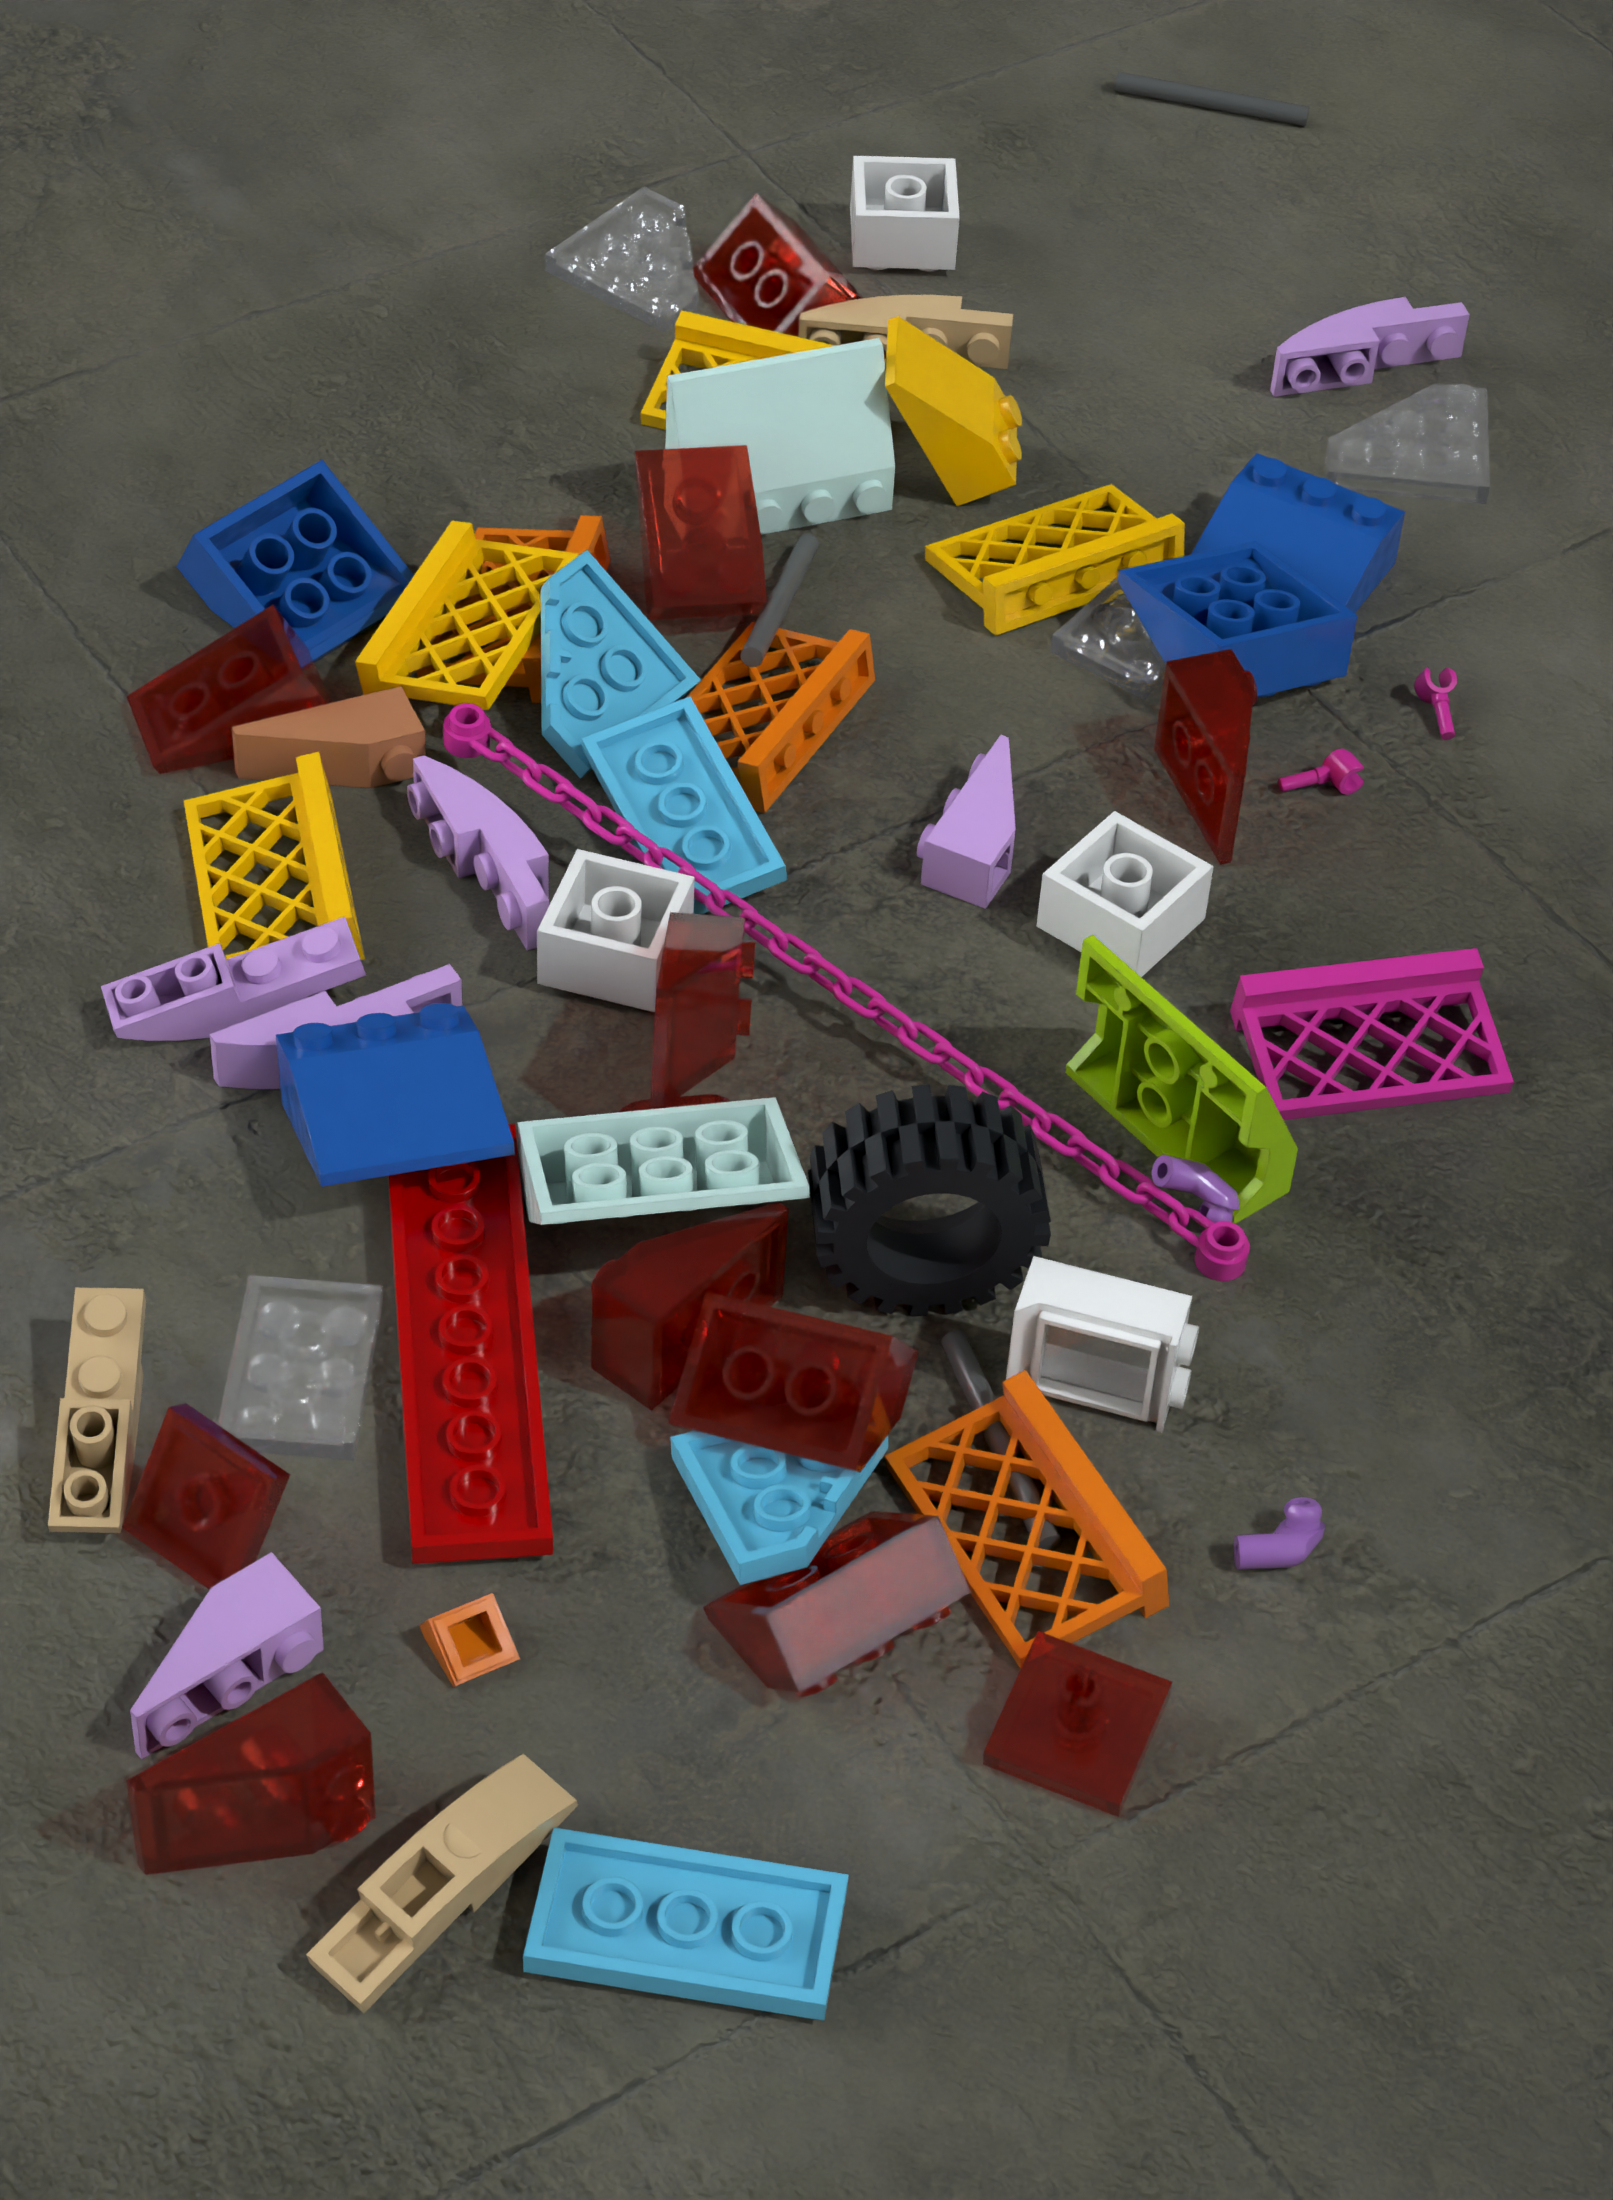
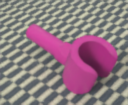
M1426 667L1415 679V692L1421 700L1432 703L1435 708L1441 738L1443 740L1452 739L1455 737V731L1449 708L1448 693L1457 684V675L1455 671L1446 667L1439 674L1440 688L1433 684L1430 678V669Z
M1336 749L1325 758L1322 766L1316 767L1314 770L1278 778L1279 788L1281 792H1286L1331 781L1342 794L1349 795L1363 786L1364 780L1357 772L1363 770L1364 766L1348 750Z

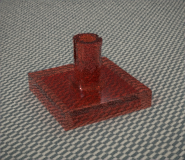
M187 1403L168 1407L122 1528L205 1587L211 1589L214 1585L256 1561L291 1474Z
M1038 1631L984 1750L983 1765L1119 1817L1171 1696L1172 1681Z

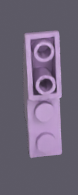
M1400 297L1354 307L1331 315L1292 335L1277 347L1270 391L1276 397L1372 383L1374 369L1461 357L1470 314L1462 302L1413 309L1406 297Z
M423 755L413 758L414 784L407 786L408 802L414 817L417 820L424 818L427 823L431 844L436 855L439 858H447L458 879L476 874L482 889L485 891L491 889L496 897L498 912L504 927L507 930L514 929L527 951L537 948V930L549 907V854L523 820L485 787L452 767Z
M342 917L226 959L219 943L101 986L117 1038L145 1041H181L210 1038L211 1033L281 1008L291 1002L305 999L308 996L366 976L346 918Z
M448 964L369 995L358 997L340 1006H336L327 992L323 991L241 1023L233 1024L210 1034L213 1078L218 1086L280 1089L276 1034L293 1032L296 1027L307 1023H324L329 1026L357 1022L360 1017L371 1013H387L392 1016L417 1013L423 1007L435 1003L462 1006V980L453 967Z

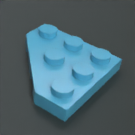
M588 550L581 553L549 577L541 587L542 736L581 779L592 770L584 754L581 738L679 701L701 681Z
M862 1387L671 1436V1455L740 1585L808 1567L888 1450V1426L866 1390Z

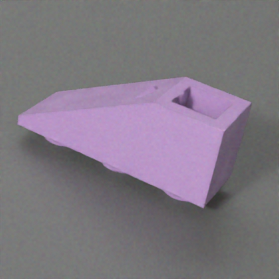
M1000 735L986 755L978 754L970 769L968 781L961 790L958 788L952 790L945 803L942 817L936 825L930 823L926 826L917 847V857L923 859L921 885L984 909L987 908L1011 873L1016 827L1009 737Z
M272 1552L211 1587L131 1708L130 1714L135 1752L141 1759L163 1746L169 1747L178 1744L198 1725L225 1709L230 1710L241 1706L252 1697L256 1690L285 1673H294L301 1670L312 1661L316 1654L324 1650L320 1606Z

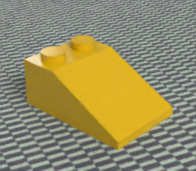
M896 316L888 319L885 388L956 506L1016 485L1017 461L1022 459L1021 447L1017 439V427L1022 426V416L1012 395L1005 397L993 376L901 317Z

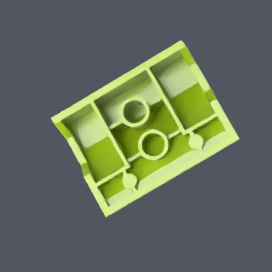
M1094 935L1085 938L1082 943L1076 995L1084 1002L1099 1004L1096 1028L1091 1038L1066 1064L1065 1073L1157 1157L1168 1155L1204 1163L1237 1192L1239 1198V1210L1233 1211L1232 1223L1240 1222L1289 1193L1298 1148L1267 1087Z

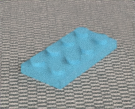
M690 696L581 738L584 754L615 812L629 821L636 830L651 839L658 847L671 850L690 863L697 872L711 880L720 889L728 890L740 898L787 880L786 865ZM632 839L633 845L642 852L646 853L649 850L635 839ZM663 857L660 867L664 870L678 873L680 867ZM696 881L694 882V887L706 896L711 893ZM694 898L693 918L709 912L705 905ZM725 899L724 905L731 903Z
M553 1827L523 1954V1972L824 2021L849 1875Z

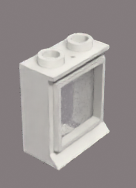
M1033 1256L1014 1311L1006 1379L1026 1370L1045 1396L1145 1422L1157 1423L1155 1431L1162 1432L1170 1406L1179 1409L1183 1408L1192 1370L1182 1368L1180 1364L1190 1366L1199 1333V1326L1188 1324L1192 1296Z

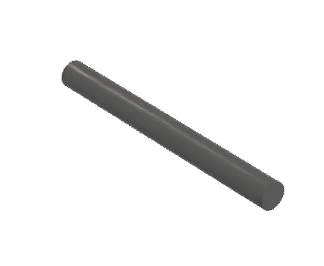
M1118 72L1115 82V91L1301 126H1306L1309 115V106Z
M802 534L798 538L741 652V660L747 666L757 667L762 663L819 548V541L814 535Z
M955 1330L947 1333L941 1340L942 1348L971 1410L974 1411L996 1398L965 1332ZM997 1421L982 1431V1434L991 1453L1005 1455L1011 1437L1002 1423ZM1019 1450L1016 1457L1024 1459L1022 1453ZM1011 1471L1007 1488L1012 1499L1039 1505L1042 1496L1034 1479L1026 1474ZM1035 1518L1022 1519L1030 1535ZM1045 1520L1038 1548L1051 1551L1056 1550L1061 1545L1062 1538L1056 1526Z

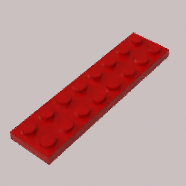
M508 1124L514 1141L515 1155L388 1176L412 1564L553 1555V1531L515 1124Z

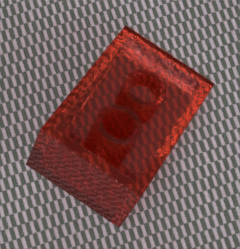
M747 445L635 451L647 619L661 620L759 614L767 602L763 547Z
M274 604L126 696L152 765L159 774L234 759L233 726L331 703L308 648Z
M1232 649L1166 661L1154 751L1220 865L1231 863L1246 777L1252 705L1257 701L1255 679L1250 671L1243 669Z
M670 912L656 988L650 1108L666 1107L735 1059L738 1036H750L752 999L740 998L742 978L753 979L756 941L744 940L745 918L676 912Z
M776 1202L639 1242L618 1260L613 1259L606 1262L596 1273L591 1285V1369L652 1411L783 1297L789 1209Z
M323 1672L126 1781L137 1864L145 1875L310 1855L333 1842H344L355 1837L365 1828L368 1822L376 1818L371 1733Z

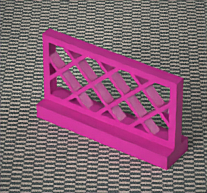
M1477 948L1240 975L1230 1009L1236 1031L1243 1030L1257 1079L1267 1087L1283 1120L1510 1093L1514 1084L1479 981L1484 966ZM1468 1004L1473 1021L1467 1030H1464L1436 1013L1442 1006ZM1402 1012L1418 1023L1406 1038L1377 1020L1383 1013ZM1343 1019L1358 1028V1031L1346 1045L1318 1028L1324 1020ZM1283 1026L1299 1035V1037L1286 1052L1264 1039L1261 1028ZM1426 1027L1456 1044L1445 1060L1415 1043ZM1367 1034L1396 1050V1053L1385 1067L1356 1050ZM1308 1041L1337 1058L1325 1074L1296 1058ZM1466 1049L1488 1063L1491 1074L1472 1076L1453 1064L1462 1051ZM1406 1056L1435 1074L1429 1082L1413 1084L1394 1073V1071ZM1271 1062L1277 1065L1274 1069ZM1345 1063L1375 1081L1369 1089L1353 1091L1334 1080V1078ZM1288 1071L1315 1088L1308 1097L1283 1100L1277 1082L1284 1072Z

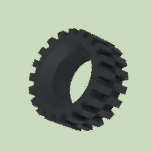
M930 1084L911 1086L913 1098L897 1100L894 1090L876 1095L877 1108L868 1111L860 1103L845 1111L846 1128L832 1122L822 1133L824 1146L814 1145L810 1155L811 1169L808 1170V1183L816 1250L820 1267H826L827 1279L836 1289L846 1284L847 1298L861 1305L870 1296H874L875 1309L877 1311L892 1314L897 1304L908 1305L909 1316H927L928 1305L944 1304L946 1315L963 1311L962 1300L973 1296L980 1306L995 1300L994 1286L1002 1284L1009 1290H1012L1024 1280L1021 1266L1030 1268L1033 1256L1042 1258L1041 1246L1048 1247L1051 1237L1049 1222H1051L1036 1136L1030 1125L1023 1126L1021 1113L1011 1105L1000 1112L998 1097L983 1091L972 1102L968 1100L966 1087L948 1085L945 1096H932ZM928 1194H955L978 1201L957 1213L929 1220H899L881 1216L888 1209L905 1200Z

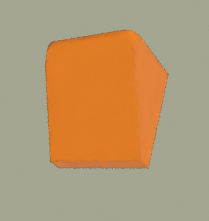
M493 1593L432 1617L419 1625L424 1639L453 1687L520 1659Z

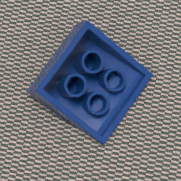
M1256 453L1231 482L1191 555L1256 541L1352 612L1356 613L1396 563L1405 511L1387 505L1379 499L1367 497L1334 484L1326 478L1317 477L1286 465L1278 459Z
M323 460L193 534L176 566L212 612L296 674L383 621L414 576Z
M1256 541L1119 570L1117 581L1175 682L1195 696L1201 704L1209 708H1224L1233 702L1254 697H1270L1275 695L1276 692L1301 686H1316L1322 681L1347 675L1358 615Z
M435 1003L423 1007L417 1013L392 1016L387 1013H371L360 1017L357 1022L334 1026L324 1023H307L296 1027L293 1032L276 1034L282 1105L321 1187L515 1155L513 1137L479 1030L464 1005L455 1006L448 1003Z

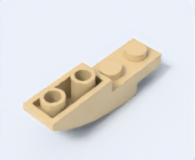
M877 296L834 303L800 313L798 337L835 346L879 338L883 344L886 371L888 319L899 316L977 367L1008 369L1013 314L961 309L962 296Z
M75 1287L65 1397L60 1398L48 1518L49 1532L121 1533L132 1477L143 1384L141 1355L146 1309L144 1289Z
M526 1755L518 1756L452 1802L390 1856L357 1889L360 1900L306 1954L309 1963L362 2013H365L467 1907L472 1912H475L552 1833L553 1827L557 1828L578 1806L577 1800Z

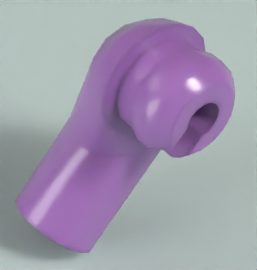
M1162 1155L1156 1159L1152 1168L1154 1184L1159 1187L1192 1193L1203 1199L1198 1212L1214 1223L1219 1221L1232 1222L1233 1211L1239 1210L1237 1192L1207 1165L1168 1155Z
M1299 1497L1291 1499L1284 1506L1286 1519L1278 1525L1273 1533L1235 1535L1234 1560L1237 1570L1290 1568L1301 1564L1323 1538L1325 1524L1320 1521L1322 1516L1321 1505L1311 1498Z

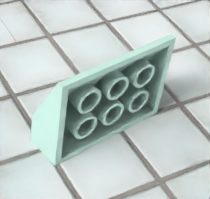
M879 338L667 376L664 510L684 549L892 510L895 459L888 391L885 388L886 372L883 344Z
M776 1097L517 1122L522 1196L529 1222L539 1225L810 1198L808 1181Z

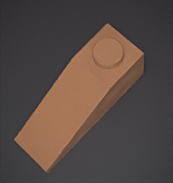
M402 686L232 727L235 772L239 779L269 780L298 773L296 757L319 752L329 785L373 788L413 778V758L426 756L425 730Z

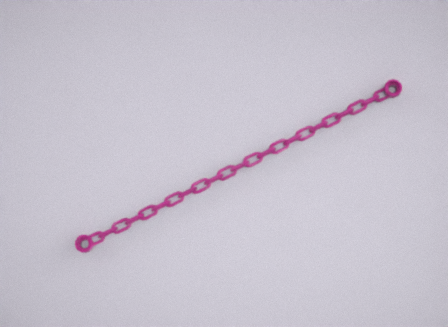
M469 703L455 706L445 717L443 723V744L449 753L460 758H474L483 755L491 761L500 762L507 770L522 779L529 788L550 802L560 803L564 809L583 821L587 828L609 843L620 845L626 852L644 863V865L663 869L660 865L662 864L663 857L667 858L680 867L678 873L695 877L697 883L711 892L706 896L694 887V898L705 905L713 915L732 928L745 931L751 938L769 949L774 957L796 972L808 975L812 980L830 991L838 1001L858 1015L867 1019H873L876 1024L898 1038L899 1042L925 1061L931 1064H938L944 1071L965 1084V1087L978 1097L982 1091L988 1093L980 1087L984 1077L1002 1088L1000 1100L998 1099L1000 1110H1004L1010 1105L1015 1108L1019 1103L1034 1113L1036 1116L1032 1120L1017 1110L1022 1115L1023 1125H1030L1038 1139L1060 1154L1072 1157L1079 1164L1097 1175L1106 1186L1134 1204H1141L1147 1211L1168 1224L1177 1235L1195 1246V1264L1203 1275L1217 1281H1230L1238 1278L1244 1272L1249 1256L1250 1243L1242 1228L1237 1224L1229 1221L1214 1223L1198 1211L1184 1207L1179 1201L1155 1186L1150 1178L1128 1163L1114 1159L1109 1153L1088 1140L1080 1130L1053 1113H1047L1039 1105L1021 1094L1013 1084L994 1071L978 1066L972 1059L954 1048L947 1039L925 1024L912 1021L905 1013L888 1003L880 993L861 980L847 976L842 970L824 959L817 950L795 935L784 933L778 926L760 915L753 906L734 893L720 889L711 880L697 872L686 860L667 848L658 847L656 843L636 830L629 821L606 806L597 805L591 798L576 789L569 780L544 764H537L530 756L516 748L509 739L491 728L489 718L479 706ZM491 738L498 742L495 750L496 753L489 749ZM514 756L528 767L523 770L509 759ZM541 773L558 784L555 794L538 783L541 779ZM574 797L588 808L583 811L569 800ZM602 815L619 825L616 835H613L599 825ZM632 839H635L649 850L644 853L630 842ZM725 899L743 911L740 915V921L722 910ZM758 924L774 936L769 939L754 929V927ZM788 943L806 954L803 964L785 953ZM822 968L838 980L833 983L817 971ZM852 987L871 998L868 1003V1009L849 997ZM887 1012L903 1025L898 1028L882 1016ZM917 1031L937 1044L933 1049V1054L914 1042L918 1035ZM952 1057L969 1070L964 1073L948 1061ZM1051 1123L1071 1136L1067 1146L1047 1133L1051 1128ZM1087 1150L1105 1163L1100 1167L1082 1153ZM1119 1170L1140 1183L1136 1193L1116 1181L1119 1176ZM1154 1197L1172 1208L1171 1214L1151 1202ZM1189 1218L1206 1228L1199 1237L1185 1228L1189 1223Z

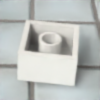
M853 156L850 202L853 267H867L872 270L905 268L919 269L927 272L939 269L955 270L960 218L956 162L954 158Z
M1114 811L1043 873L1036 926L1080 952L1082 951L1083 940L1094 935L1142 977L1205 919L1214 866Z
M577 849L537 930V984L656 1012L693 930L695 877Z

